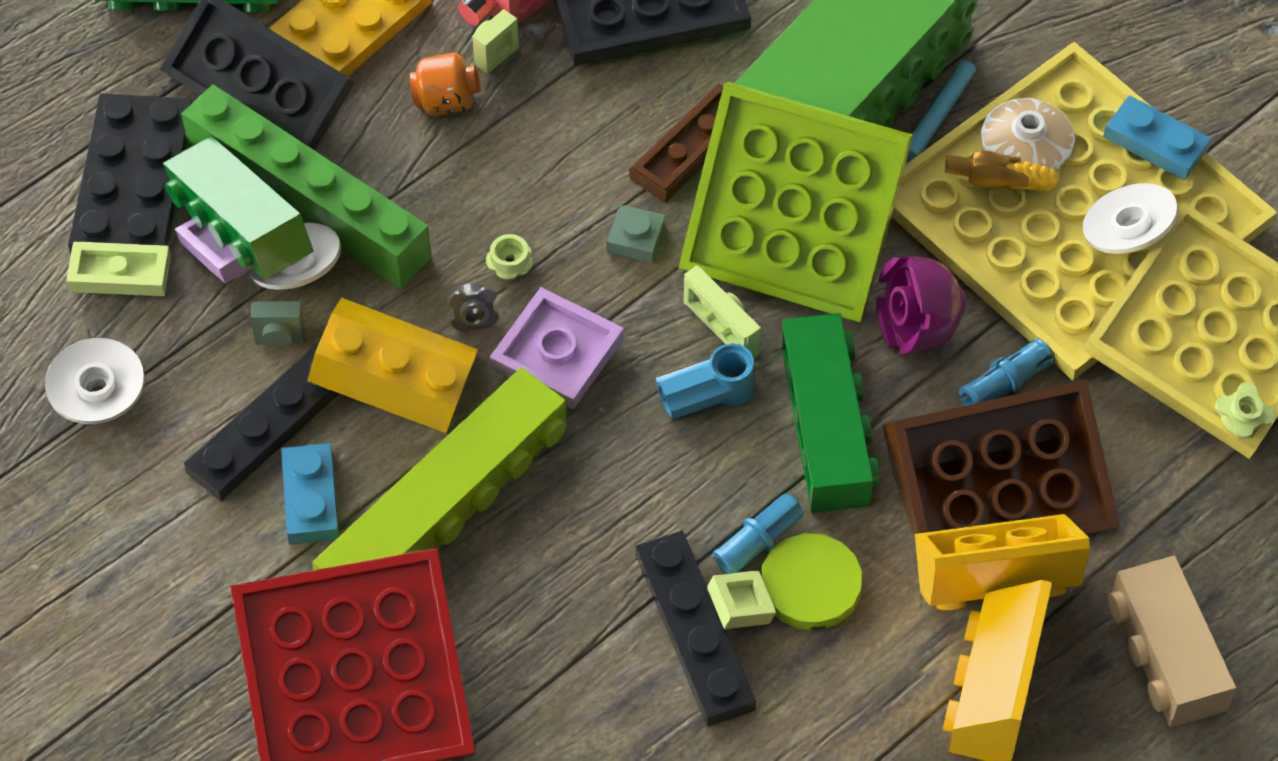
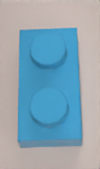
M1131 95L1127 97L1107 123L1103 136L1183 180H1186L1208 151L1211 138Z
M331 443L281 448L286 527L289 544L337 539L339 537Z

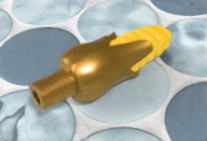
M989 150L976 151L972 154L971 158L948 154L945 162L944 173L966 176L969 183L980 188H1004L1016 192L1017 189H1037L1041 191L1044 189L1051 190L1059 182V176L1054 169L1044 165L1040 166L1037 163L1032 164L1029 161H1023L1021 157L1007 156Z

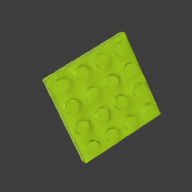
M725 83L678 268L690 271L698 265L710 278L830 314L841 313L843 318L861 322L865 317L913 135L735 83Z

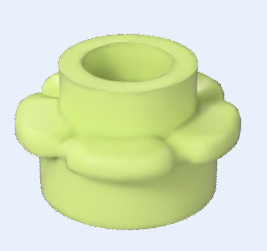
M513 234L502 235L491 244L490 252L486 255V264L489 270L496 271V275L499 278L506 280L515 279L520 274L528 273L532 268L533 258L530 257L532 251L526 241L520 236ZM512 258L514 261L507 262L506 259Z

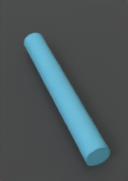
M965 60L960 62L913 132L906 162H910L924 151L976 73V67L971 62Z

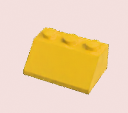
M341 297L331 313L316 349L307 381L446 433L478 349Z
M1065 514L915 534L920 593L930 606L936 605V608L939 610L961 609L967 605L966 601L984 599L986 592L1039 580L1052 582L1049 597L1063 595L1067 592V587L1082 586L1090 551L1089 537Z
M1039 580L986 592L981 612L970 611L964 640L974 643L970 656L960 654L953 684L963 687L960 702L949 700L943 725V731L952 733L949 752L984 761H1012L1052 582Z

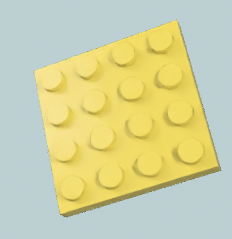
M1183 202L1178 209V217L1172 229L1152 246L1082 350L1250 459L1278 417V262ZM1247 382L1255 385L1258 388V396L1264 404L1274 409L1275 419L1270 425L1258 426L1249 438H1239L1225 428L1221 415L1216 411L1215 404L1220 396L1232 395L1237 392L1240 384ZM1241 407L1244 413L1249 414L1248 408Z

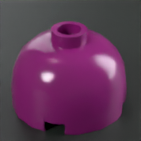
M894 257L887 261L878 280V283L886 282L885 297L876 298L879 327L887 345L890 348L899 347L901 350L898 354L907 355L932 351L945 344L952 338L958 328L961 316L966 308L965 294L959 287L956 278L944 264L926 257Z

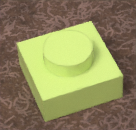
M503 9L493 19L483 22L472 36L474 65L488 74L519 48L516 17Z
M759 570L713 575L707 586L724 629L770 624L776 614Z

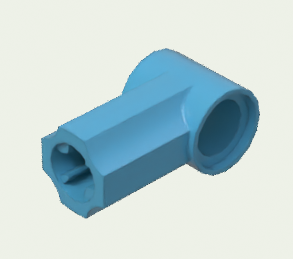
M725 344L717 348L709 360L656 378L657 389L667 416L674 420L719 403L728 406H738L749 401L755 390V368L752 353L740 344ZM731 372L741 374L740 376L733 378L724 376L725 374Z

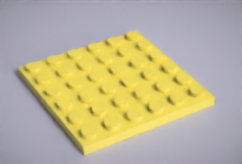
M1075 42L1068 45L908 162L903 171L891 216L1029 342L1036 338L1044 341L1052 352L1050 356L1054 358V364L1072 381L1098 362L1097 359L1084 352L1082 348L1154 245L1152 244L1141 250L1123 254L1105 253L1092 247L1084 235L1083 221L1089 209L1100 198L1128 185L1144 183L1159 185L1168 189L1174 195L1178 209L1184 202L1246 243L1251 242L1270 227L1277 215V211L1208 153H1205L1188 178L1183 180L1104 138L1107 123L1129 95L1146 104L1148 103ZM1033 98L1050 103L1062 111L1073 126L1075 137L1073 150L1070 158L1058 170H1055L1059 176V182L1051 190L1017 189L1016 192L1004 188H980L969 183L966 176L944 173L948 154L971 158L974 152L984 150L982 147L981 129L986 116L997 105L1012 99Z

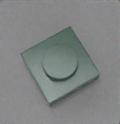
M620 204L606 242L607 253L653 263L665 228V215Z
M252 301L250 318L256 344H267L272 347L304 344L305 324L301 301Z

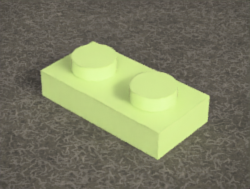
M73 242L66 279L69 292L165 296L171 261L169 246Z

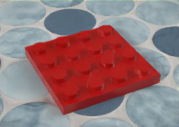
M437 548L230 586L260 761H447L475 755Z

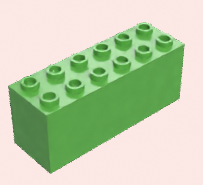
M814 0L735 84L890 128L898 112L902 108L909 109L914 104L920 94L921 87L929 79L935 80L939 77L955 50L962 51L967 46L974 32L971 20L978 0Z

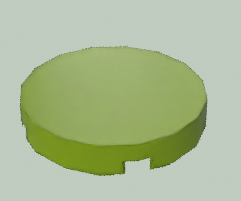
M802 533L785 538L770 550L762 564L761 577L776 610L775 616L779 621L796 629L811 630L812 627L824 625L826 629L836 626L853 613L860 600L862 570L856 556L842 542L825 534Z

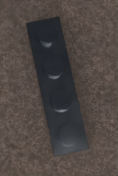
M319 342L184 462L186 473L218 500L222 501L340 394L307 381Z
M683 530L635 545V556L706 726L709 727L756 711L755 697L728 634L723 628Z

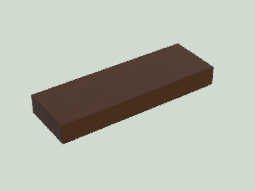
M718 83L629 169V178L666 203L704 166L723 85Z

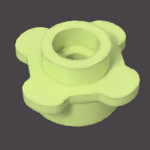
M1245 382L1240 384L1237 392L1230 396H1220L1215 404L1216 411L1221 415L1225 428L1239 438H1249L1258 426L1270 425L1275 419L1274 409L1264 404L1258 396V388L1251 383ZM1241 407L1248 408L1249 414L1244 413Z

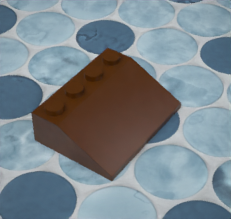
M1087 379L882 425L893 476L914 539L915 534L1061 514H1065L1085 534L1120 527Z

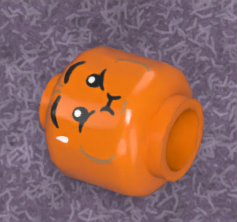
M448 53L423 58L419 61L416 71L410 73V88L414 104L417 108H423L432 117L468 111L472 106L474 94L481 92L477 67L475 65L468 66L465 58L459 53Z

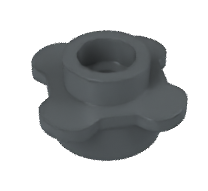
M469 283L453 292L448 298L449 306L454 309V316L451 318L452 327L456 330L464 331L469 327L476 328L482 325L490 327L494 325L499 319L498 312L493 308V302L496 300L494 289L478 283Z

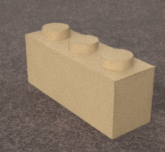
M1175 555L1118 571L1112 593L1108 595L1109 608L1114 620L1117 623L1123 622L1129 635L1128 649L1133 663L1137 667L1142 666L1149 680L1148 694L1154 709L1157 712L1163 711L1170 728L1227 712L1236 686Z

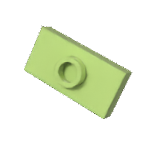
M698 265L685 273L684 303L725 344H740L752 353L753 358L759 355L761 327L745 312L740 300L731 292L725 293Z

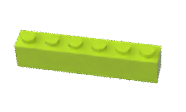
M521 366L312 562L313 570L427 549H438L443 543L448 545L453 542L461 533L464 523L477 510L482 512L491 506L499 493V489L511 478L517 479L521 477L530 467L533 457L545 446L551 447L559 441L567 426L566 400Z

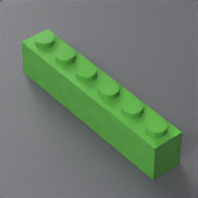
M214 84L181 113L189 148L212 136L301 214L304 223H318L334 230L338 235L343 251L400 289L432 258L429 227L426 223Z

